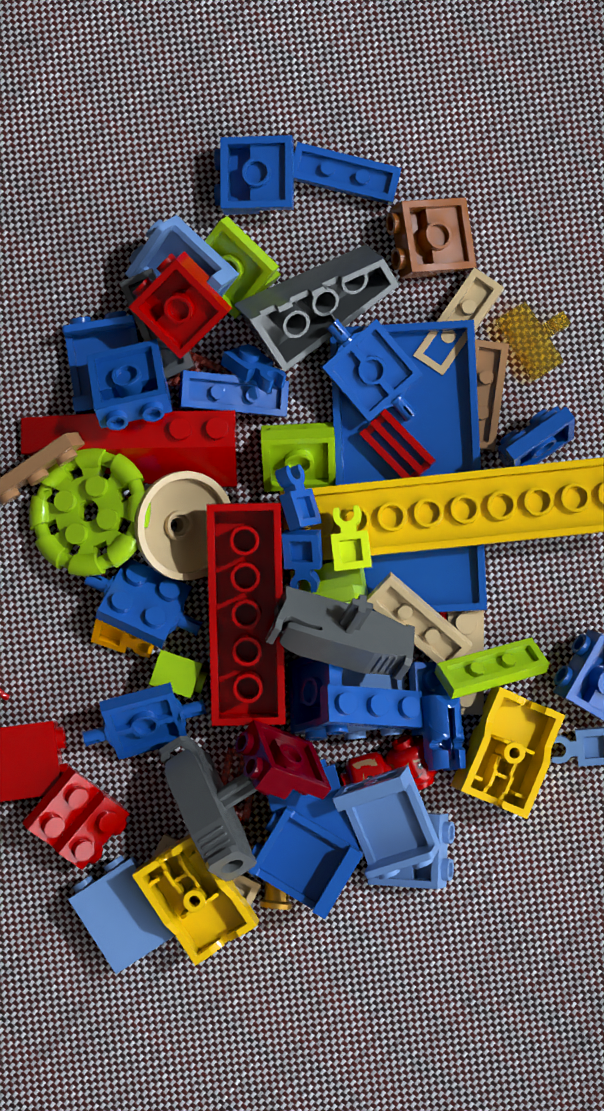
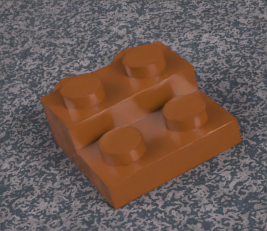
M466 198L401 201L390 208V213L386 217V229L390 235L394 234L396 248L392 250L391 263L395 270H399L400 279L433 277L438 273L472 271L474 267L477 268Z

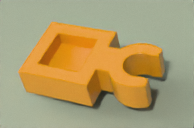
M95 620L91 642L125 653L128 647L133 649L136 654L150 658L154 649L153 644L101 620Z

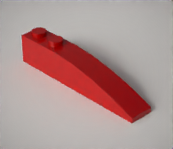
M235 410L173 411L165 413L162 419L155 422H149L144 419L128 422V425L121 430H111L108 427L101 428L96 413L21 418L22 455L33 456L63 434L78 432L85 443L78 450L100 448L106 449V452L114 455L120 453L135 464L145 479L144 483L153 484L159 478L173 472L193 471L210 477L221 487H237V428ZM106 467L104 473L111 474L110 468Z

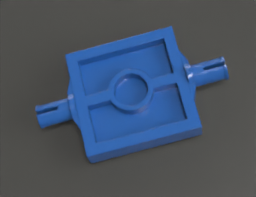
M338 318L326 327L340 345L335 354L322 364L320 368L367 422H370L382 410L392 406L403 417L405 422L409 421L412 418L411 416L417 414V411L404 398V395L409 386L423 373L377 319H373L361 331L350 334Z
M130 558L122 564L118 573L112 576L110 580L100 575L87 576L84 585L104 593L103 601L95 616L96 619L161 649L168 635L177 627L197 636L203 624L202 621L200 622L183 614L184 604L192 589L191 586L165 577L154 569Z
M170 682L100 701L103 727L82 731L86 747L107 741L115 749L120 760L161 749L179 736H188L185 727L186 719L207 714L203 699L182 705L175 697Z

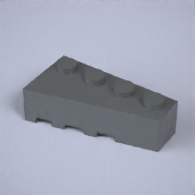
M365 244L239 301L234 305L266 354L286 372L332 337V334L326 327L332 324L334 320L338 318L340 323L346 327L400 285L384 258Z

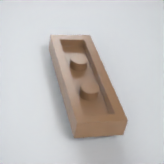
M475 339L480 450L494 452L509 344Z
M79 433L63 434L0 477L1 504L6 505L21 495L19 489L29 483L30 486H34L49 476L47 470L56 463L61 467L74 460L78 456L76 450L85 445Z

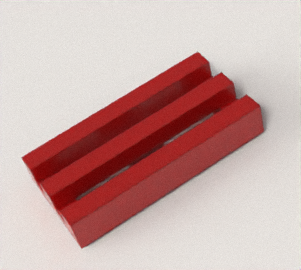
M386 409L366 429L359 433L401 478L420 477L436 462ZM385 421L425 460L422 465L382 426ZM377 431L415 470L411 475L371 436L373 432Z

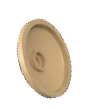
M178 471L159 478L143 494L135 516V538L141 555L149 566L159 574L171 579L187 581L208 575L206 504L231 503L226 492L216 481L198 472ZM151 502L149 526L144 528L146 511ZM173 519H175L177 522V528L175 531L171 529V522Z

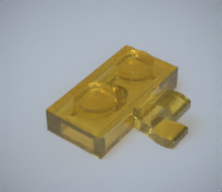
M525 301L495 320L496 326L532 382L564 363L549 339L571 324L564 311L541 325Z

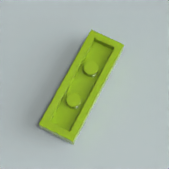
M531 637L439 662L434 673L450 698L455 699L544 674L547 672L549 662Z

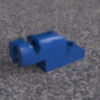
M413 662L408 670L409 690L422 691L421 702L424 728L412 730V736H423L424 759L428 765V771L466 769L465 749L462 748V743L465 739L460 697L450 698L434 673L437 665L436 662Z

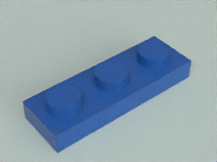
M297 142L294 153V181L393 205L402 168Z
M183 370L180 372L178 408L205 411L235 410L236 414L285 418L287 417L289 381H285L284 388H279L273 384L271 392L266 393L258 388L256 381L250 380L245 382L236 375Z
M327 684L320 687L321 724L406 730L424 728L421 702L422 691Z

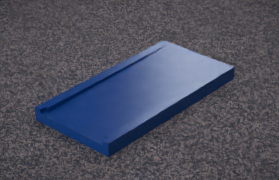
M474 320L382 325L423 373L409 386L404 395V398L417 411L415 416H411L412 418L405 422L393 406L386 409L436 460L421 476L481 470ZM365 326L345 328L350 334L361 331ZM453 330L456 334L455 340L452 343H445L441 338L442 332ZM465 330H467L468 340L444 375H441L413 356L430 331H439L423 354L439 365H442ZM333 336L330 338L331 356L335 354L340 345ZM332 382L336 485L402 479L359 434L380 413L370 422H367ZM387 421L382 424L386 431L420 465L425 462ZM377 431L371 434L409 475L415 471ZM485 545L371 556L372 567L364 568L368 595L392 572L437 612L487 610Z

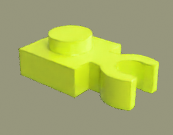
M358 505L353 506L354 516L350 521H343L341 519L339 507L333 509V519L341 529V533L330 534L335 572L372 567L368 530L357 531V525L362 518L361 509Z

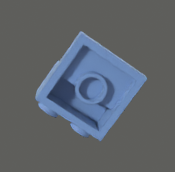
M427 812L441 845L431 864L419 869H413L411 865L399 869L400 872L383 880L376 876L368 879V885L426 889L445 888L447 881H451L454 874V863L452 859L447 858L448 844H452L454 841L455 826L453 822H448V813Z

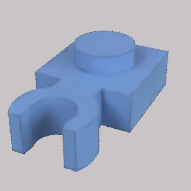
M604 727L575 729L576 739L569 740L564 735H557L554 743H562L566 750L562 755L552 756L553 763L562 764L571 757L578 756V767L604 765Z

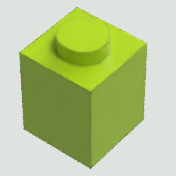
M160 650L149 684L159 686L171 682L174 693L193 698L194 692L201 694L208 673L202 671L203 663Z

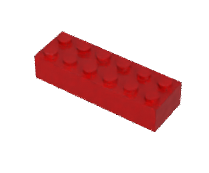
M281 502L206 504L212 726L250 725L253 719L267 725L286 724L284 647L279 642L280 637H276L273 644L266 643L265 641L274 621V607L283 593Z

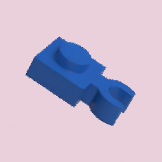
M246 344L223 352L221 365L243 381H256L258 388L266 393L271 392L273 384L279 388H284L286 373L272 367L274 361L261 353L257 347Z
M298 464L291 468L285 466L276 470L277 482L285 492L279 498L283 508V516L287 521L289 530L305 529L321 524L322 519L312 488L305 489L304 486L305 474L302 466Z
M284 530L282 533L284 569H295V574L290 581V587L300 589L299 581L307 580L311 585V593L317 592L320 578L313 569H321L323 566L321 530Z

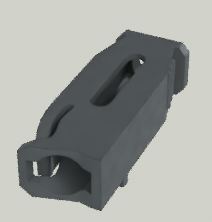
M286 586L274 607V621L265 641L266 643L273 644L276 637H280L279 642L281 645L297 655L360 673L392 675V678L402 680L413 661L415 626L403 625L379 612L372 611L373 603L367 602V596L360 594L357 599L353 598L348 604Z
M179 736L159 749L158 756L165 765L167 783L190 836L205 862L207 871L227 882L236 879L255 867L257 861L252 854L245 831L233 807L257 791L252 784V779L246 777L243 773L224 786L210 754L199 747L189 736ZM180 746L185 749L174 757L170 755L172 751Z

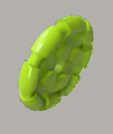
M91 448L76 451L78 456L64 466L59 467L56 463L47 470L49 476L40 482L36 496L32 495L29 506L30 530L35 531L37 537L35 545L43 557L57 569L64 567L68 569V573L71 575L86 577L104 574L106 569L112 566L118 568L137 551L138 545L134 529L135 516L140 500L146 492L142 483L145 480L135 464L120 453L117 455L108 453L106 449ZM80 467L83 476L75 479L73 470ZM106 467L110 468L111 471L108 480L103 478ZM54 489H57L59 492L55 495L53 504L49 500ZM129 489L131 496L126 500L123 492ZM95 502L98 506V514L95 519L87 522L84 516L85 509L89 504ZM151 502L146 511L144 528L149 526ZM123 518L131 521L126 534L118 531ZM57 524L60 532L51 535L49 527ZM73 545L80 546L77 555H70ZM107 545V553L101 555L99 548Z

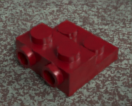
M254 719L247 729L238 736L235 750L243 755L245 762L244 775L252 779L254 788L260 793L286 799L294 789L302 795L309 794L324 799L330 792L331 786L312 741L305 740Z

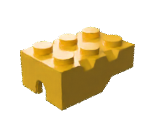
M502 687L491 688L483 706V715L479 725L474 728L469 740V749L466 753V769L456 771L450 786L527 819L549 768L551 749L565 715L529 701Z
M190 834L139 866L132 874L163 924L176 936L195 966L213 955L227 941L241 937L259 923V918L247 900L242 897L234 881L226 882L207 871L205 862Z

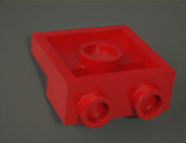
M185 251L177 258L171 253L156 268L161 274L154 281L147 277L133 291L138 298L129 306L179 359L188 353L232 309L206 282L210 277Z
M69 766L22 824L28 831L52 846L59 855L83 870L87 864H94L101 858L103 853L102 846L111 836H117L123 832L127 823L126 818L130 813L115 798Z

